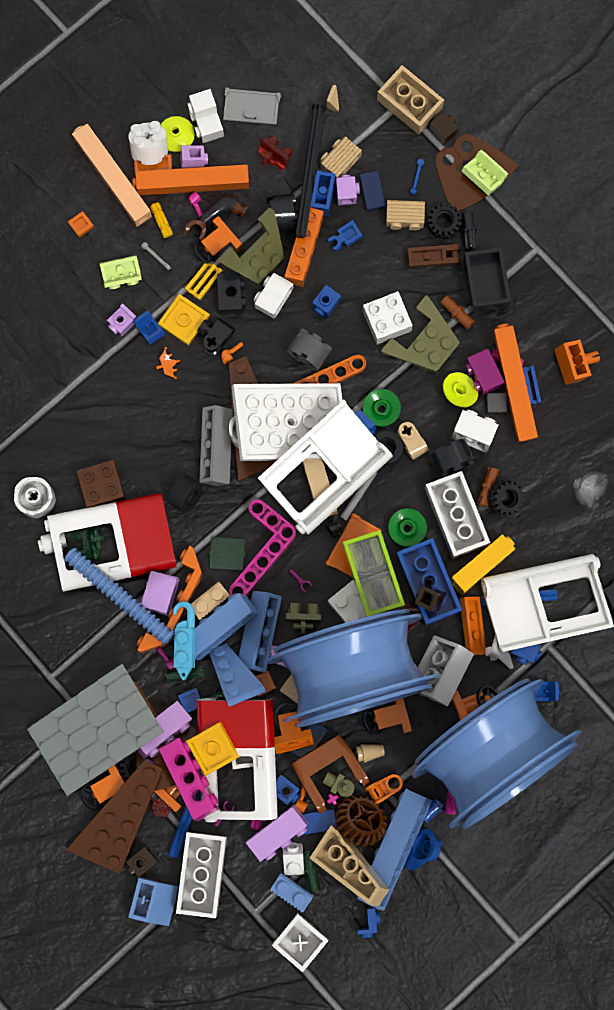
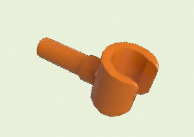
M242 342L232 349L222 352L221 359L224 364L233 360L231 354L243 346Z
M303 786L296 806L302 813H304L308 803L303 801L306 792Z

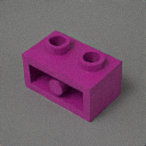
M489 349L467 358L465 368L467 373L473 376L475 380L473 384L477 392L480 391L483 396L503 387L505 382Z

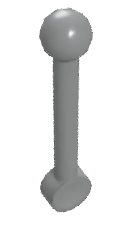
M143 242L141 244L142 249H146L169 271L171 267L148 247V243Z

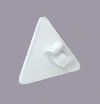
M495 635L492 647L485 648V655L490 656L491 661L499 658L509 669H512L513 664L509 651L501 652Z

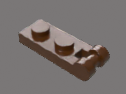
M457 244L413 247L407 250L409 268L444 265L457 266L461 264V258L458 253L460 252V245ZM446 253H451V257L446 258Z

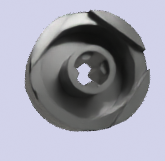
M301 328L289 345L287 352L298 362L305 363L304 366L318 371L332 351V347L322 343V338L317 334L312 333L310 335L308 331Z

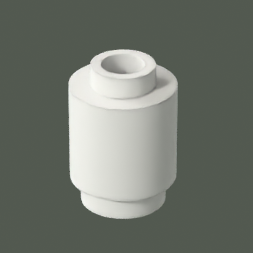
M64 532L59 535L62 550L67 547ZM51 533L42 535L41 540H38L40 552L44 551L45 554L53 553Z

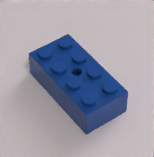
M433 538L396 553L397 560L414 601L417 599L418 590L422 585H425L426 580L432 582L431 586L446 593L439 611L431 612L416 604L419 614L422 616L424 626L462 611Z

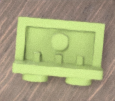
M480 150L475 158L462 169V172L488 196L502 185L508 175L483 150Z
M137 255L100 263L105 288L116 289L120 287V284L124 283L135 285L139 283L138 280H142Z

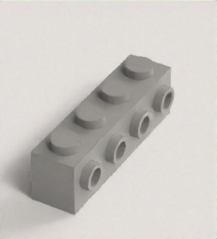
M217 405L203 407L200 483L214 486L230 483L231 437L229 423L232 419V409Z

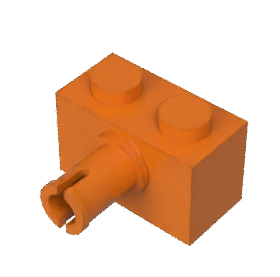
M581 340L567 342L554 349L565 385L580 382L592 376L588 364L600 361V356L595 357V355L599 354L597 351L584 353Z

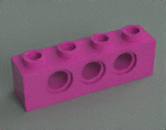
M177 738L161 747L159 751L193 820L200 821L218 811V799L214 793L211 794L208 788L210 783L205 775L202 776L199 770L200 766L197 760L193 758L187 742L184 739ZM185 756V763L179 766V758ZM193 773L194 781L188 784L187 776ZM198 791L203 793V798L200 801H197L195 798Z

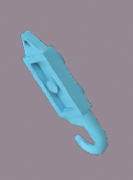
M182 601L176 604L173 609L174 615L177 614L178 609L181 607L187 609V621L178 623L175 628L174 668L178 670L182 680H186L192 668H195L196 629L194 607L189 602Z

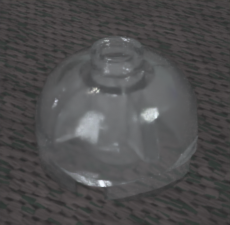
M589 471L584 473L580 479L576 478L573 489H575V497L580 505L590 510H595L600 503L596 501L600 496L602 498L604 496L608 483L606 477L608 475L598 471Z

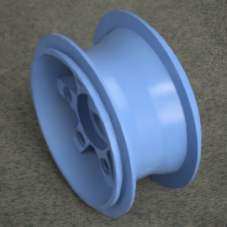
M409 609L385 612L323 629L274 648L275 655L267 658V663L283 662L293 675L298 692L297 714L283 719L284 723L298 720L299 722L295 723L296 728L373 708L431 689L432 684H427V682L439 678V674L423 676L412 660L407 643L408 625L422 618L421 614L410 615Z
M527 678L497 694L441 735L415 760L417 767L411 774L413 778L420 777L429 772L441 780L454 797L459 815L448 825L450 829L462 824L461 828L465 830L482 820L542 777L578 747V743L573 741L582 733L581 730H576L564 736L552 728L538 710L534 694L543 685L544 681L542 679L531 682Z

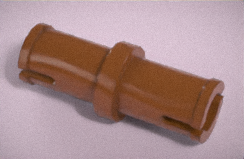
M449 295L441 301L440 304L452 314L451 317L457 319L466 329H469L475 323V320L464 311V308L453 301Z
M487 468L484 483H481L480 486L482 489L477 501L478 505L489 507L488 502L490 500H487V496H490V493L488 491L492 490L491 486L493 484L495 485L499 473L498 469Z

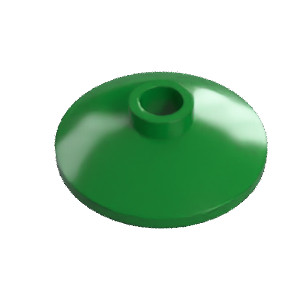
M374 390L364 400L363 413L375 426L385 427L391 425L400 415V401L389 390ZM380 406H383L385 408V411L379 412L378 408Z
M406 508L394 513L389 521L388 530L395 543L404 547H411L423 540L426 535L427 524L421 513L414 509ZM404 526H410L411 530L409 532L404 531Z

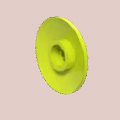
M173 116L161 123L160 126L166 132L168 151L181 152V146H191L194 141L195 132L193 125L187 119ZM177 129L179 130V132L177 134H173V130Z
M455 372L445 378L443 391L446 398L452 404L458 407H469L478 398V392L473 384L474 381L466 374Z

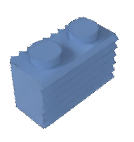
M280 873L270 889L271 892L274 891V894L280 896L281 899L284 898V901L287 900V903L294 905V908L297 907V910L304 912L314 897L313 894L282 873Z

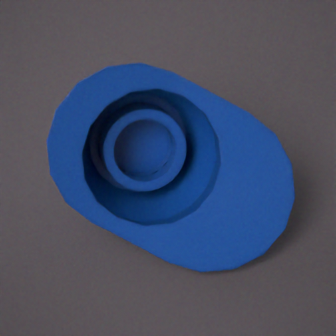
M426 828L418 833L404 864L406 869L416 870L425 862L434 861L438 858L443 842L435 837L432 830Z

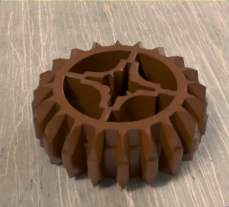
M360 793L356 796L352 794L337 807V812L335 813L337 818L335 824L339 825L337 831L343 832L342 837H347L348 843L354 841L355 846L359 844L362 847L371 846L378 842L386 832L385 829L388 824L385 823L387 817L383 816L385 810H380V804L376 805L374 799L368 800L367 795L362 797Z

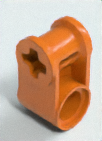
M391 774L364 789L369 792L372 799H374V803L377 805L398 792L403 786V781L399 775ZM392 777L398 778L400 782L399 787L395 789L390 788L388 785V781Z

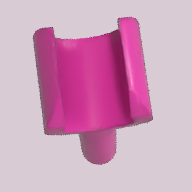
M194 192L190 195L189 202L194 206L200 217L202 212L197 203L201 201V198L197 192Z

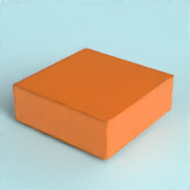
M83 211L68 221V224L79 238L94 228V225Z
M269 671L255 676L266 690V692L259 694L258 697L276 689Z

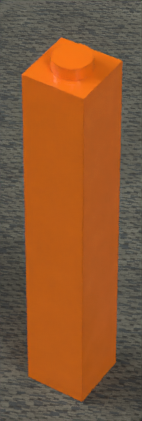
M248 165L136 171V178H133V187L137 189L139 195L249 189Z
M508 324L498 325L497 329H494L493 335L505 382L517 443L538 438L514 327L508 326Z

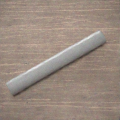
M377 472L358 488L340 516L343 520L347 521Z

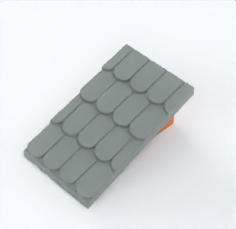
M123 664L27 729L67 796L164 733L156 719L157 714L140 686L132 680Z

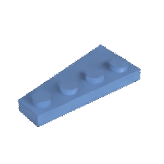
M227 643L217 646L209 653L229 707L266 692L261 682Z

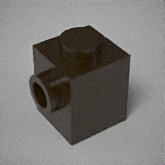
M443 112L440 115L436 114L430 120L429 130L443 146L458 134L459 127L451 115Z
M422 585L417 592L415 604L431 612L439 611L446 593L433 586Z
M145 846L126 863L129 865L127 869L133 877L137 875L139 878L159 861L149 848Z

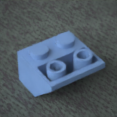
M139 877L128 918L169 926L179 886Z

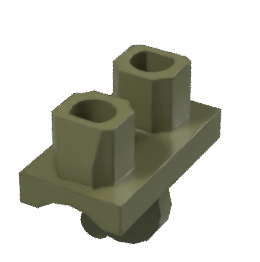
M290 603L288 613H286V621H301V623H294L293 629H301V635H305V629H313V624L305 623V621L321 622L318 604H308V614H301L300 603Z
M329 772L327 773L323 783L332 788L330 792L334 794L338 792L343 797H349L354 792L353 783L349 780H344L345 776L339 774L337 777Z

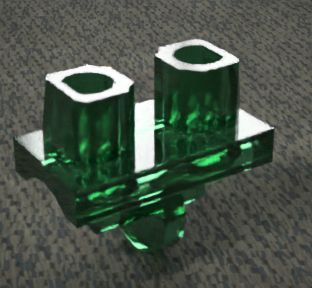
M93 526L73 531L75 541H83L84 546L78 548L77 552H81L82 556L87 557L86 559H100L98 550L102 549L101 542L106 541L105 536H99V531L94 530Z

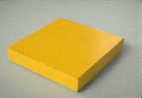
M178 294L158 324L161 328L189 346L198 334L199 326L205 319L208 320L210 314Z
M221 722L186 741L205 776L240 757Z

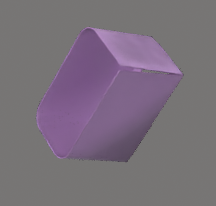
M151 571L141 606H145L147 610L168 616L176 595L179 578Z

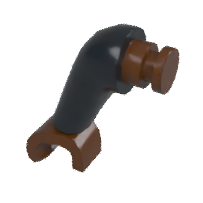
M228 195L219 198L199 217L200 220H192L187 223L183 234H190V228L196 226L201 230L198 240L202 241L206 233L205 227H209L213 223L212 220L217 216L221 218L224 215L230 216L232 213L234 215L239 214L240 218H243L248 206H242V203L237 201L239 198L237 196Z

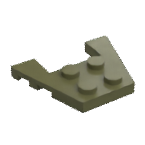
M268 208L257 219L265 233L240 258L234 250L229 248L218 259L223 265L258 284L284 259L275 211L271 208Z
M426 295L415 310L430 320L427 326L408 349H405L391 338L381 350V353L437 373L460 342L433 302Z

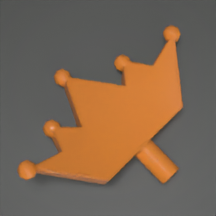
M165 347L159 358L162 365L156 366L157 370L163 368L164 374L177 379L173 374L177 369H173V367L180 360L169 359L172 354H167V347Z

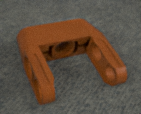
M340 734L331 737L291 763L300 783L319 814L327 809L310 776L338 758L343 757L353 776L363 787L370 783L352 750Z

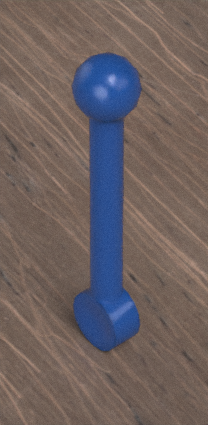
M418 159L417 161L418 168L413 187L410 189L411 195L417 193L416 186L421 167L424 166L423 159Z

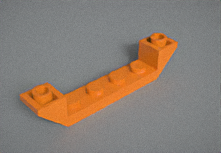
M189 546L188 550L184 549L180 556L181 564L194 572L193 574L189 573L185 581L187 586L184 591H180L177 597L179 602H190L203 576L195 550L191 546ZM172 607L168 615L170 620L167 626L174 633L176 625L180 622L186 610L184 607L179 608L176 615L173 614L174 607ZM146 633L145 636L141 635L137 642L138 651L145 653L168 645L171 639L162 645L161 640L158 641L156 637Z

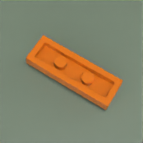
M480 597L460 598L465 647L474 654L473 656L485 655L486 645Z

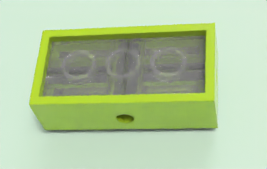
M381 530L344 541L342 545L365 616L369 617L403 608L405 603Z

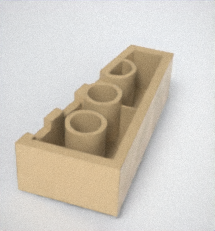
M331 825L310 859L366 903L379 906L389 891L388 887L352 842L348 843L347 837H342V831H337L338 826Z

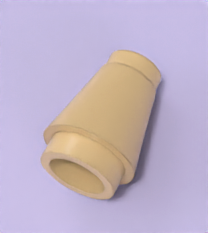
M359 744V746L355 747V757L358 762L365 763L385 755L383 744Z

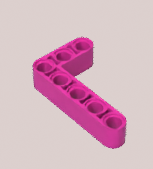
M259 499L253 500L249 504L250 515L274 535L229 589L230 596L233 595V591L236 588L243 589V594L248 596L296 537L294 526ZM260 505L263 507L261 513L256 514L252 511L253 507ZM270 517H275L278 522L276 525L270 526L267 520ZM290 529L293 532L292 536L289 538L283 537V530ZM278 544L280 550L273 553L270 551V546ZM265 558L268 560V565L263 568L257 565L258 560ZM248 573H253L256 579L250 583L245 580V576Z

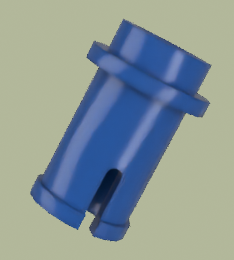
M437 798L432 800L424 821L427 823L439 811H443L444 805Z

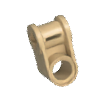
M404 422L400 425L398 435L401 437L404 448L412 460L429 451L426 442L412 423ZM404 428L406 430H411L409 436L407 434H402Z

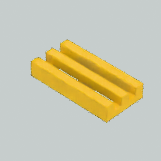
M204 263L185 290L201 301L216 282L217 274L223 273V270L215 264ZM210 267V269L207 271V273L204 275V277L200 280V282L197 284V286L192 290V287H193V286L196 284V282L200 279V277H201V276L203 275V273L207 270V268ZM213 271H216V273L214 274V276H213V277L211 278V280L207 283V285H206V286L204 287V289L200 292V294H197L198 290H199V289L201 288V286L205 283V281L209 278V276L212 274V272H213Z

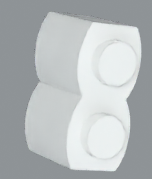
M273 273L271 277L268 276L264 281L263 286L265 288L262 292L256 294L254 302L256 309L275 319L294 287L293 283Z

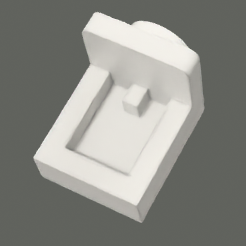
M292 842L283 849L284 875L304 874L302 843Z

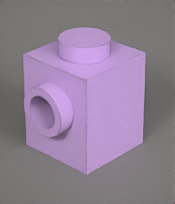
M342 175L340 178H336L338 205L356 204V194H360L359 183H355V176Z

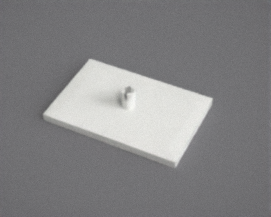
M340 383L233 384L232 395L240 461L278 460L342 401ZM314 451L304 460L322 458Z

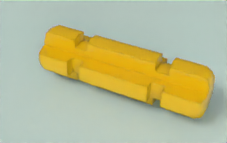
M160 203L152 204L150 208L163 237L168 238L172 236V230L168 227L169 223Z

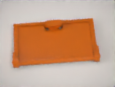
M354 513L351 514V518L329 559L325 562L327 566L336 568L352 578L353 576L342 545L343 542L381 530L362 520L361 517Z

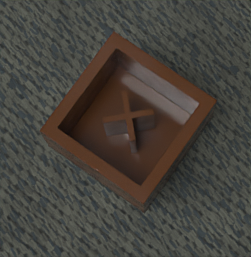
M114 460L77 470L87 508L126 500Z

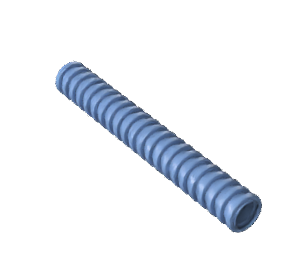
M73 548L67 553L64 561L69 562V566H74V570H78V573L83 574L84 578L87 577L88 582L91 581L93 586H97L96 589H101L102 594L105 593L107 598L110 597L111 601H115V605H119V608L124 609L125 613L128 612L129 617H134L133 620H137L139 625L142 624L143 629H148L147 632H151L153 637L156 636V640H161L162 645L171 639L174 635L173 630L170 631L168 626H164V622L161 623L159 618L156 619L154 614H150V610L147 611L145 606L142 607L140 602L137 603V599H132V595H128V592L123 591L122 587L119 588L118 583H114L113 579L110 580L108 575L105 576V572H101L99 567L96 568L94 563L91 564V560H87L86 556H82L81 552H77V548Z

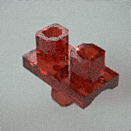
M274 136L268 139L263 137L257 150L260 152V156L264 158L262 164L267 166L270 163L284 170L293 151L288 147H284L282 150L278 148L279 141Z

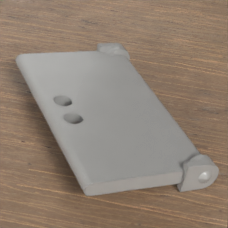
M226 87L223 120L277 125L281 93L238 90Z

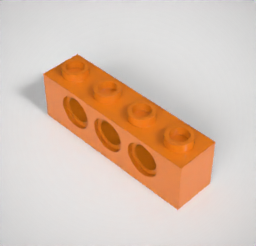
M310 207L306 237L299 239L296 236L285 273V279L293 283V285L304 286L323 222L324 211Z

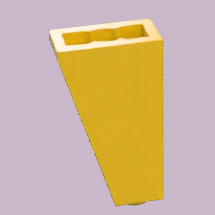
M502 534L450 579L452 586L463 596L481 578L485 577L515 550L513 547L515 545L508 536L505 537Z

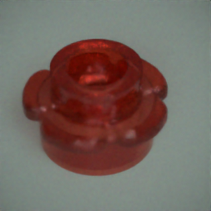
M158 798L157 801L153 802L152 810L156 817H166L169 815L171 807L164 800Z

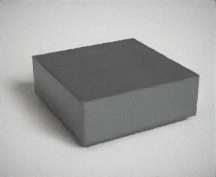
M506 393L487 394V413H507Z

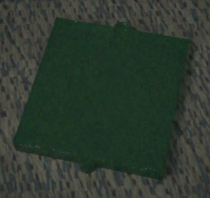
M211 537V549L208 552L210 555L209 569L243 571V560L246 556L244 553L245 539Z

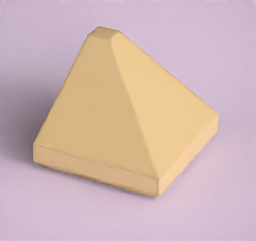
M333 85L327 98L326 107L338 112L337 87Z

